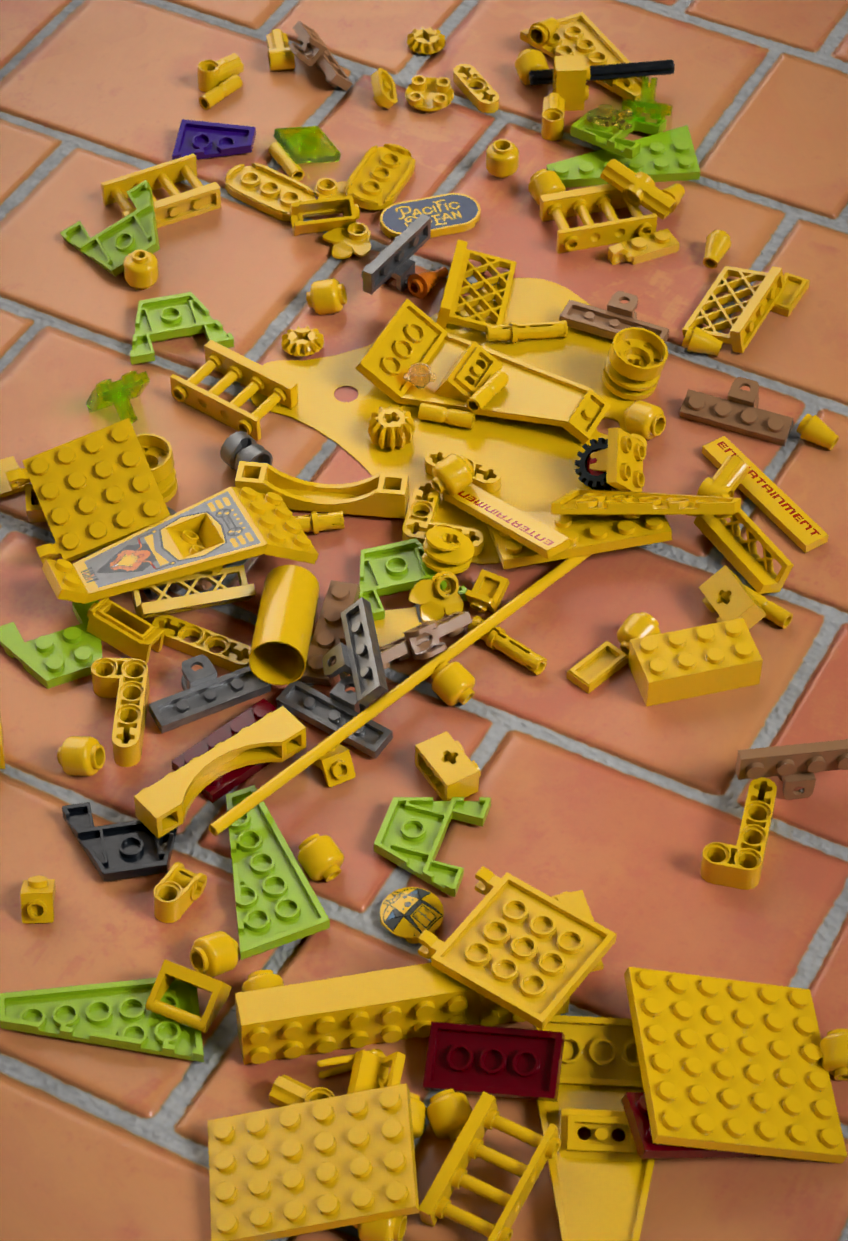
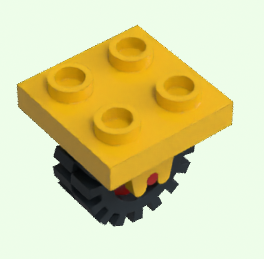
M615 427L608 428V439L598 438V441L592 439L590 440L591 446L586 443L582 446L585 451L584 453L579 451L577 456L581 457V459L575 460V465L579 467L575 469V472L580 476L578 479L592 489L611 490L613 488L619 491L642 492V487L645 484L643 460L646 457V450L642 441L621 428Z

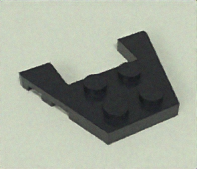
M90 802L62 806L63 818L104 882L168 872L178 827L158 839L140 820L94 827Z

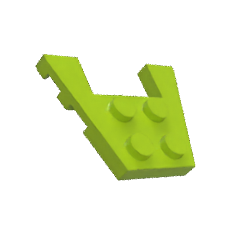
M588 111L571 125L570 135L628 159H633L640 152L641 143L624 138L632 131L651 135L661 133L666 129L667 120L657 119V123L645 122V117L636 116L632 120L621 119V114Z
M147 180L127 191L137 210L90 238L81 221H78L60 232L64 240L115 277L124 272V259L129 253L136 250H145L153 254L160 250L152 189Z
M192 292L140 300L135 321V333L132 339V350L130 351L131 365L155 361V352L151 342L205 333L207 342L213 340L230 348L234 347V337L231 333L227 334L223 330V325L209 315V310Z
M416 538L361 550L359 599L363 597L370 602L374 621L385 619V610L379 596L411 590L420 580L432 579L438 573L428 568L422 562V555L425 552L422 544ZM443 580L440 583V589L442 591L445 590L447 587V582L445 580ZM464 585L459 586L458 593L463 601H468L465 596L467 588Z
M99 601L86 604L73 602V612L80 623L79 625L40 636L24 642L14 622L0 626V645L5 649V653L11 658L15 657L23 664V668L47 689L91 675L92 663L97 659L103 658L101 639L86 631L89 620L87 612L93 603H99Z
M393 797L375 839L374 852L449 896L455 897L464 876V868L435 861V858L451 819L483 827L491 807V798L479 797V801H464V797H452L451 801H433V797Z

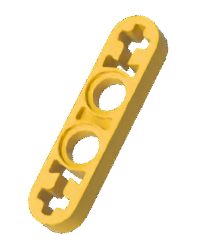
M171 615L158 616L152 622V625L155 627L166 629L163 645L194 657L201 654L205 655L212 664L232 672L249 666L251 650L249 645ZM188 636H195L199 638L196 642L188 643L184 641V639ZM214 646H221L224 648V650L219 653L211 652L209 649Z

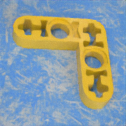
M430 480L419 482L414 488L403 523L402 540L416 538L423 545L426 533L430 528L444 526L463 533L473 542L475 550L473 557L481 554L484 549V535L481 531L474 528L433 522L440 502V493L434 488ZM429 493L428 500H423V496ZM417 511H425L428 513V515L417 516L414 513Z

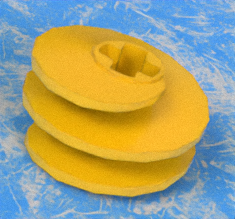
M444 526L433 527L427 531L426 539L422 545L425 552L422 555V562L428 568L436 572L449 571L453 574H458L470 567L475 550L473 543L466 535L453 528Z

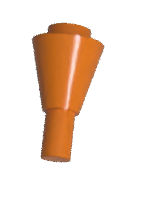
M443 266L435 271L411 274L407 280L408 289L415 297L424 298L439 280L448 276L449 271Z

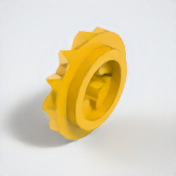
M421 27L420 30L413 29L412 33L407 36V46L419 54H434L444 48L445 35L441 34L440 30H433L432 27L428 29Z
M297 326L295 330L288 329L287 334L282 335L281 346L290 355L309 356L323 348L324 337L316 328L310 329L309 326L300 328Z

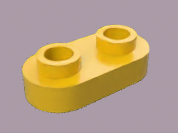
M382 68L377 69L371 75L373 99L379 107L390 109L398 101L395 82L387 71Z

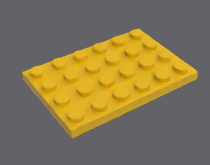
M407 1083L208 1120L211 1241H268L420 1213L410 1090Z

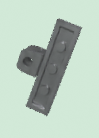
M421 214L414 222L408 225L403 233L396 236L385 250L380 251L370 264L364 267L361 275L363 291L372 295L383 283L386 284L391 277L396 279L398 290L403 292L408 287V277L411 274H415V261L409 258L431 238V217Z
M361 597L340 613L346 645L340 642L329 650L322 658L324 675L329 678L340 674V679H343L350 674V677L354 680L357 701L364 706H368L387 692L388 687L371 604ZM336 658L335 664L331 666L332 661Z
M201 654L182 662L183 676L181 684L184 691L150 703L149 712L161 733L268 693L271 691V684L257 678L249 666L217 678V671L205 655ZM194 665H200L203 667V669L194 671L192 670V667Z
M350 676L344 677L330 691V697L297 680L294 683L288 684L276 698L278 707L284 706L291 714L330 735L368 707L357 701L356 691H345L348 687L355 688L354 680ZM370 720L343 742L376 759L393 739L392 730Z

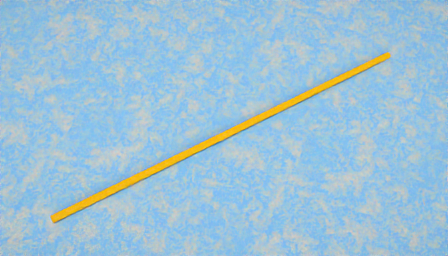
M592 554L572 557L563 561L449 646L447 650L426 663L210 824L208 829L211 834L217 836L431 676L442 663L451 661Z

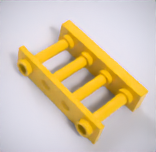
M194 153L101 183L102 203L106 206L117 202L123 210V218L137 210L127 200L130 198L127 194L128 190L145 180L149 183L152 191L163 187L170 197L156 200L153 196L157 228L221 208L220 186L217 182L203 185L197 178L196 155ZM187 180L193 189L180 193L174 183Z
M611 184L540 195L539 216L541 221L554 220L559 229L557 230L556 245L558 254L616 244L656 232L657 214L643 215L639 206L629 204L623 198L622 192ZM628 207L632 217L619 220L614 209ZM603 211L608 222L594 224L590 213ZM579 215L584 226L570 228L565 218Z
M213 340L208 341L204 345L205 364L187 380L175 374L170 376L171 394L176 400L186 403L237 431L246 432L257 441L261 439L260 420L278 403L290 409L298 404L296 382ZM213 370L225 375L208 391L197 386ZM234 381L246 386L230 402L218 397ZM256 392L268 397L252 413L240 408Z
M483 1091L419 1207L421 1222L434 1227L439 1218L447 1217L488 1237L487 1241H510L513 1234L511 1227L548 1158L553 1159L560 1148L561 1140H559L557 1125L550 1123L544 1136L500 1116L496 1097ZM495 1128L537 1148L529 1164L526 1165L483 1145L484 1141L482 1139L487 1129L492 1130ZM478 1157L520 1177L521 1179L512 1195L468 1175L466 1168L470 1160H475ZM463 1187L505 1207L496 1225L451 1204L450 1197L455 1188L460 1189Z

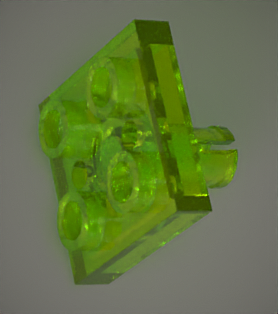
M642 76L640 99H622L621 110L625 111L626 116L641 117V113H649L651 119L665 120L666 116L672 115L673 106L671 104L658 103L655 100L658 78L651 77L650 87L648 88L649 77Z
M131 371L122 375L121 380L112 382L111 379H107L95 385L96 388L91 392L90 397L86 401L89 413L114 405L120 421L129 418L131 424L136 422L138 418L135 415L130 399L139 397L149 384L150 380L147 372L137 374V371Z

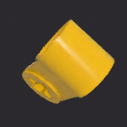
M175 862L165 877L154 888V915L156 919L163 923L178 921L190 905L203 893L207 883V875L203 873L196 874L185 869L184 864Z

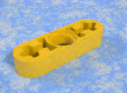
M459 64L454 67L453 82L473 105L482 113L496 112L499 109V94L482 75L469 64Z
M441 449L428 451L425 455V471L433 476V466L454 453ZM467 458L474 469L472 484L488 493L498 491L501 487L500 470L494 466Z

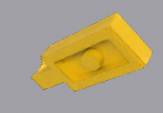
M667 228L608 247L607 259L611 265L626 261L635 265L678 252L680 243Z

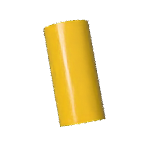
M278 566L267 574L264 581L249 655V667L257 678L268 684L288 685L300 679L305 672L320 589L317 578L309 570L301 566Z

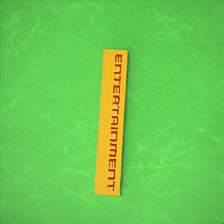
M725 436L702 446V454L718 469L729 455H736L749 465V473L737 488L801 550L806 553L828 542L829 535Z
M472 483L456 495L451 496L445 492L442 493L443 499L547 559L571 547L570 538Z

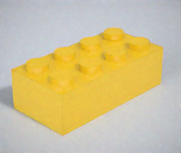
M743 618L631 639L629 643L628 666L646 707L760 684L763 659Z

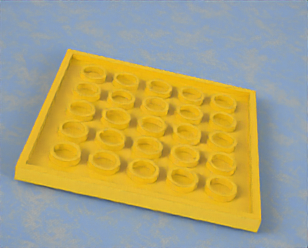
M628 966L624 973L653 1143L839 1164L845 1161L848 1156L829 1071H826L821 1066V1035L810 989Z

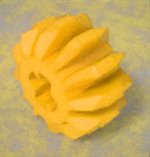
M390 405L388 409L379 407L378 412L371 413L368 433L372 444H379L381 449L390 447L393 451L394 447L403 449L405 444L411 443L413 433L415 432V423L410 411H403L402 406L395 409Z

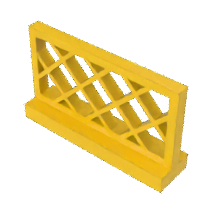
M458 239L436 323L446 329L448 322L486 332V325L494 324L486 323L483 320L484 318L491 317L496 322V325H502L517 262L466 249L468 242ZM469 259L478 261L482 265L474 267ZM501 267L509 269V271L500 274L495 268ZM488 271L493 277L485 279L481 273ZM474 276L478 282L470 284L466 278ZM499 283L503 289L496 291L491 285ZM484 287L489 294L481 296L476 290ZM469 293L474 299L466 301L461 295ZM494 299L499 306L492 308L487 302ZM480 305L485 311L477 313L472 307ZM465 310L470 316L463 317L455 313Z
M725 266L683 327V336H685L689 326L694 328L706 323L707 327L701 328L702 330L723 341V343L732 344L733 352L743 354L773 308L774 302L778 300L785 289L782 268L772 266L767 273ZM728 276L739 277L729 282L726 281ZM762 281V283L757 285H750L751 282ZM742 285L746 287L745 289L736 292L732 290ZM728 292L727 295L716 298V294ZM749 295L752 296L751 299L746 300V301H743V302H740V300H739L740 298H743V297H746V296H749ZM734 301L735 303L734 305H731L726 308L722 307L723 304ZM714 307L718 309L717 311L705 314V310ZM741 311V314L739 316L733 318H729L728 316L730 314ZM724 318V321L715 324L711 323L712 320ZM730 327L728 334L717 332Z

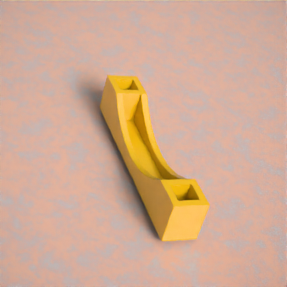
M239 461L235 478L236 488L249 487L259 493H276L283 498L284 503L291 510L328 513L343 511V514L405 519L409 501V475L380 472L370 478L357 482L322 484L292 477L277 470L268 463Z
M284 706L267 713L262 719L249 727L242 728L234 736L224 742H219L211 750L199 757L193 758L178 770L168 773L163 779L150 787L143 788L134 796L136 817L159 839L184 823L187 811L194 799L206 786L217 778L248 765L283 762L305 749L306 727Z

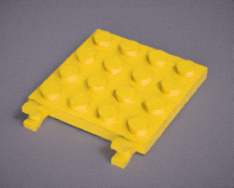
M129 418L22 460L25 467L23 469L17 468L5 472L12 490L31 482L56 543L36 547L42 564H44L45 559L55 560L59 557L69 562L106 548L171 516Z
M482 866L475 874V878L479 882L475 885L474 890L486 896L445 942L425 929L418 937V942L422 944L418 949V954L426 959H431V966L542 1030L615 944L617 934L508 872L500 878L488 868Z

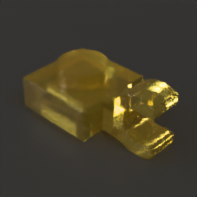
M601 104L598 105V108L588 111L587 121L606 127L612 125L620 130H627L632 128V125L626 123L624 117L632 116L633 112L629 109L619 111L613 109L611 105Z

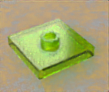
M319 126L277 128L274 131L273 137L296 164L335 162L340 160L341 153Z

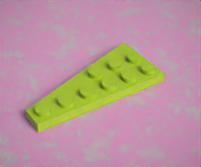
M688 125L633 140L641 143L640 152L633 159L601 149L547 165V170L555 171L566 188L609 184L600 176L607 163L613 158L635 173L644 172L648 174L654 182L700 180V168Z
M255 785L226 794L227 812L257 790ZM262 801L228 827L241 960L330 928V919L267 806Z
M156 978L0 993V1028L204 1063L201 1031L145 1009ZM174 979L160 1001L200 1016L197 987Z

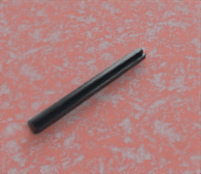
M673 60L590 66V80L586 81L670 75L674 73L675 65ZM553 69L530 71V85L553 84Z

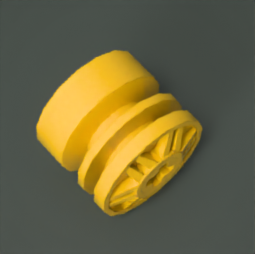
M630 327L616 333L602 370V381L606 388L614 395L626 400L637 401L651 396L657 387L668 357V348L665 342L657 334L645 328Z
M138 434L136 436L163 499L167 503L174 497L178 488L170 442L156 434Z

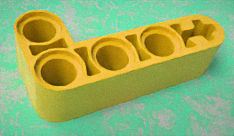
M100 658L91 665L93 691L99 697L117 698L112 731L114 761L121 767H132L140 761L150 690L148 665L145 661L136 658Z
M760 777L751 781L737 845L712 842L704 847L700 875L706 882L742 890H750L758 885L777 793V786L771 779Z

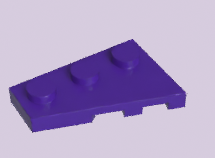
M182 119L172 160L193 153L196 155V160L252 152L256 137V127Z

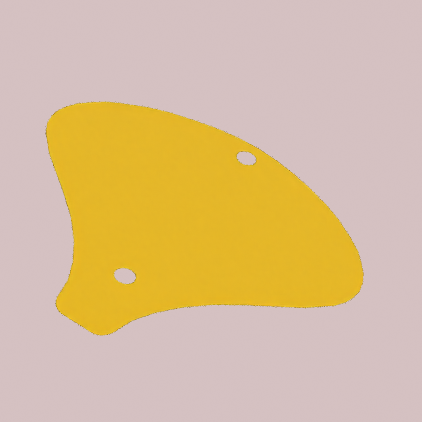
M514 278L502 325L509 324L510 321H516L517 323L559 321L560 315L569 300L587 305L590 304L568 288L555 282L539 278ZM499 283L491 285L496 291L503 289ZM485 289L477 291L481 296L489 294ZM468 295L464 299L466 301H469L474 298L471 295ZM494 299L487 302L492 308L499 306ZM480 305L472 307L477 313L485 311ZM465 310L455 313L463 317L470 316ZM439 312L430 318L437 322ZM491 317L483 319L486 323L496 325V322ZM447 322L446 329L444 330L450 334L471 342L475 341L481 346L591 388L611 405L603 419H614L619 423L620 428L628 433L625 428L624 413L634 403V400H626L614 395L606 388L602 381V370L609 355L612 339L568 327V335L565 338L518 340L517 343H511L510 341L487 342L486 332ZM372 344L333 356L309 360H277L262 365L297 383L298 404L290 409L278 403L270 412L291 417L314 428L341 446L361 463L371 476L380 472L409 475L408 507L415 486L421 481H431L434 478L425 471V455L433 449H441L457 455H463L466 458L498 468L501 472V487L498 491L490 494L520 511L551 512V503L573 489H592L578 479L580 476L575 472V469L579 468L575 465V460L581 459L577 454L579 451L584 453L585 449L582 447L584 444L561 426L476 414L472 429L418 419L420 406L396 403L355 369ZM349 386L357 390L358 397L351 402H342L335 398L334 392L340 387ZM256 392L251 397V401L256 407H259L268 397ZM391 405L392 408L397 409L402 406L403 411H410L415 423V432L413 433L411 443L405 444L403 449L394 447L392 451L390 447L381 449L379 444H372L368 433V424L371 413L378 412L379 407L388 409ZM596 429L586 444L591 446L590 440L592 439L598 441V438H604L606 440L608 435L602 434ZM429 493L423 496V500H428ZM440 493V502L433 522L474 528L481 531L484 535V549L481 554L472 558L471 563H501L486 523L443 499L442 493ZM417 511L414 513L417 516L428 515V513L425 511Z

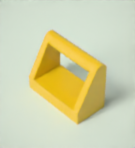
M164 959L146 1002L145 1009L206 1033L225 1004L232 987L220 980ZM174 979L212 993L202 1017L160 1001Z

